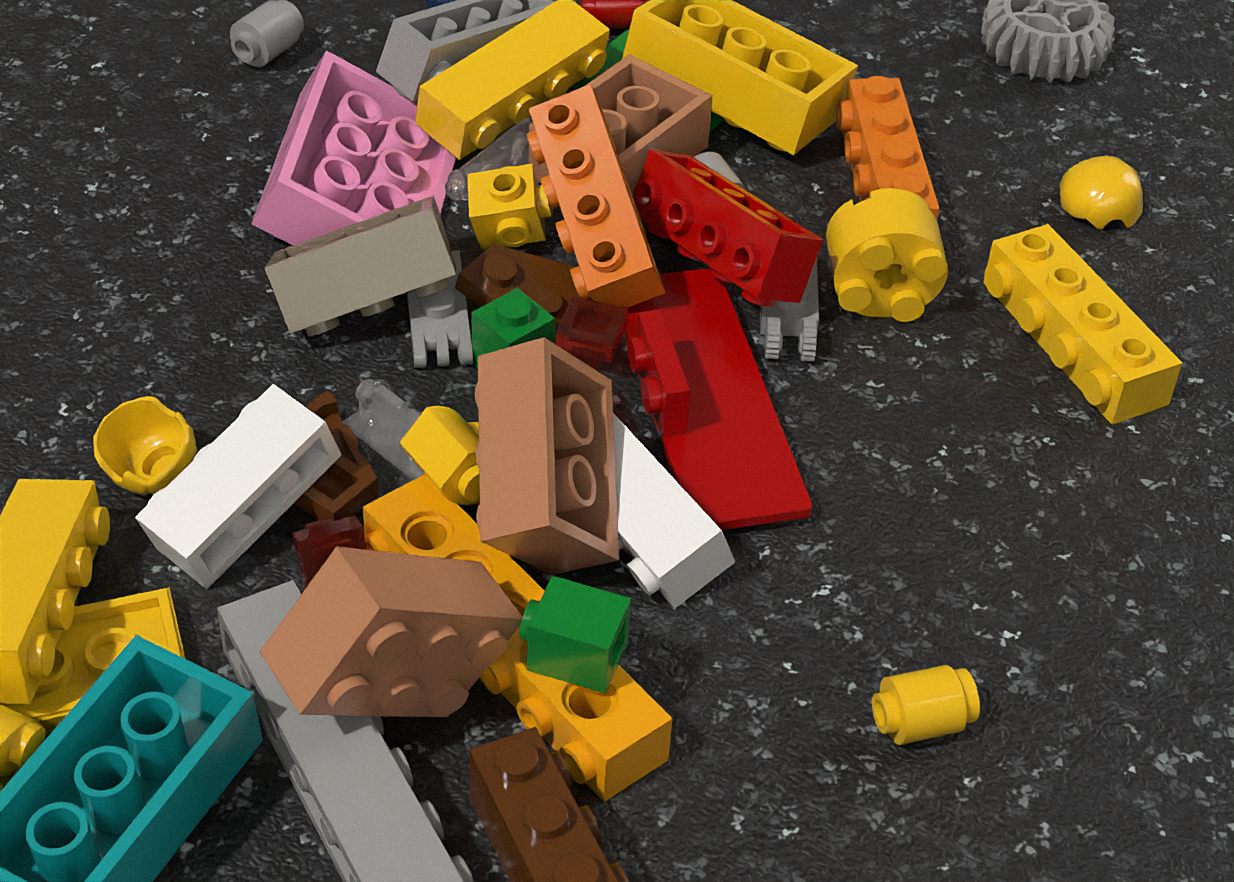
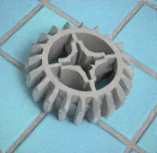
M989 0L982 20L981 34L983 35L981 43L986 45V54L996 57L997 65L1001 67L1010 66L1012 74L1022 72L1029 75L1030 80L1035 77L1045 78L1049 83L1054 78L1071 82L1073 76L1087 78L1089 72L1100 70L1102 62L1106 61L1107 55L1112 49L1115 17L1109 13V5L1098 2V0Z

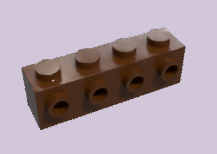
M536 727L469 749L470 801L510 882H628L619 863L613 862L608 864L599 847L601 845L600 831L591 809L586 804L578 807L570 792L571 779L564 758L558 750L548 751Z

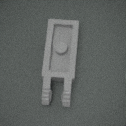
M817 258L800 303L775 301L773 307L760 305V334H764L765 358L767 359L779 358V352L782 351L783 336H798V352L800 353L801 361L815 360L819 326Z

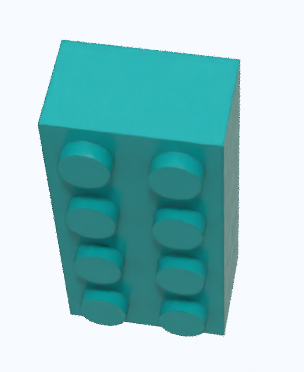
M135 635L0 792V882H153L263 741L253 692Z

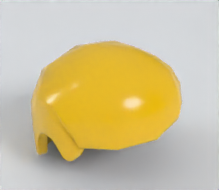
M1106 155L1081 161L1063 175L1059 184L1062 209L1074 218L1088 220L1098 230H1103L1109 222L1117 219L1121 220L1123 225L1129 228L1135 224L1143 213V194L1137 171L1118 157Z
M150 396L120 404L102 419L93 436L94 457L99 466L120 488L142 496L147 494L154 495L159 490L166 488L193 462L198 452L193 428L188 425L180 412L172 411L157 398Z

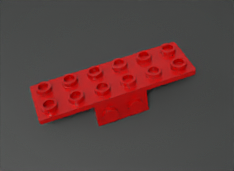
M709 268L660 274L665 294L620 310L617 314L627 341L630 368L633 373H638L641 382L643 406L646 414L652 415L672 477L721 530L810 517L812 502L724 281L709 274Z

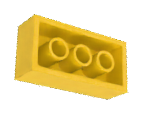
M650 0L634 10L622 57L624 59L630 54L713 95L712 112L723 117L728 124L744 128L766 140L771 147L780 151H786L792 155H795L836 121L838 100H845L848 79H854L859 66L732 0Z

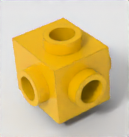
M533 164L505 166L500 169L467 174L469 218L481 251L488 249L492 244L503 247H519L526 243L546 240L544 218L553 217V209L547 199L543 185L538 183Z

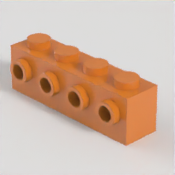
M872 76L866 79H848L845 100H838L836 122L838 131H842L844 138L846 162L850 163L852 168L855 195L859 196L861 202L871 198L870 191L895 188L910 191L922 197L929 204L930 211L938 220L939 205L900 79L883 76Z
M591 84L529 108L535 130L527 133V138L537 163L542 164L546 162L549 175L541 177V182L552 209L561 208L564 220L556 222L555 225L567 255L573 252L576 254L579 266L571 268L570 272L580 299L585 301L591 298L601 317H605L665 294L666 292L611 131Z

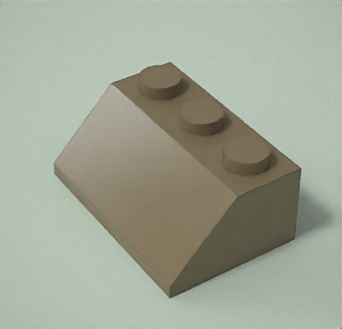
M434 195L276 251L264 267L289 332L293 333L305 328L308 336L317 335L339 326L338 316L360 309L362 317L387 310L395 305L392 297L414 290L417 297L438 292L449 286L448 277L456 275V263Z

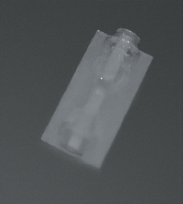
M525 117L510 130L501 133L492 144L460 169L453 170L447 177V183L445 184L446 194L454 201H459L460 199L468 201L467 174L500 169L505 166L529 164L527 133H529V125L531 124L530 118Z
M372 379L364 380L358 386L355 394L359 400V411L343 421L345 427L350 426L357 437L412 480L424 475L423 471L400 445L401 439L421 414L414 408L410 409L407 407L405 401L391 392L389 384L380 379L375 381Z

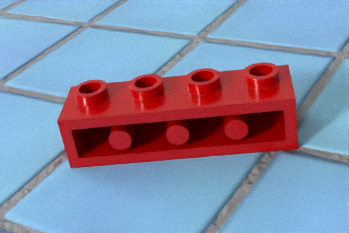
M649 149L633 194L639 216L647 222L646 229L656 236L676 242L678 244L677 251L680 254L705 262L710 266L708 272L713 277L741 287L743 289L742 297L752 303L765 307H773L775 301L800 303L823 239L693 156Z

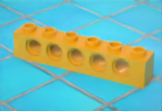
M425 474L363 506L365 535L361 537L362 549L482 562L522 617L531 599L541 600L544 590L508 554L482 543L478 524L456 502L453 503L445 498ZM519 626L507 641L508 646L504 654L494 663L488 665L480 676L483 684L493 694L501 693L513 705L526 730L536 727L541 737L554 750H558L561 753L570 777L579 784L586 783L603 802L669 760L673 718L619 665L606 694L527 671L528 641L519 638Z

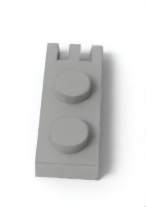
M460 250L452 251L456 263V275L447 278L448 287L423 297H417L414 290L407 292L414 368H426L427 352L436 351L438 367L449 366V350H458V358L461 365H473L466 296L455 288L458 274L462 271Z

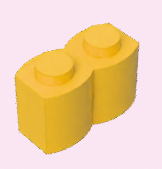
M426 407L401 439V447L445 498L460 505L477 504L479 506L480 475L476 462V447L479 443V422L467 423L457 411L449 407Z

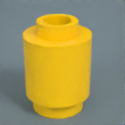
M941 665L884 677L880 683L879 693H875L872 697V711L879 731L882 734L889 733L896 744L902 745L962 732L967 723L978 720L980 701L976 684L968 670L965 668L953 670L949 665Z

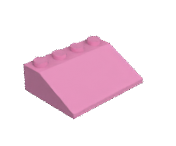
M326 51L300 93L251 224L276 238L282 239L291 245H296L433 195L439 213H441L456 157L415 124L418 100H410L408 97L399 94L393 86Z

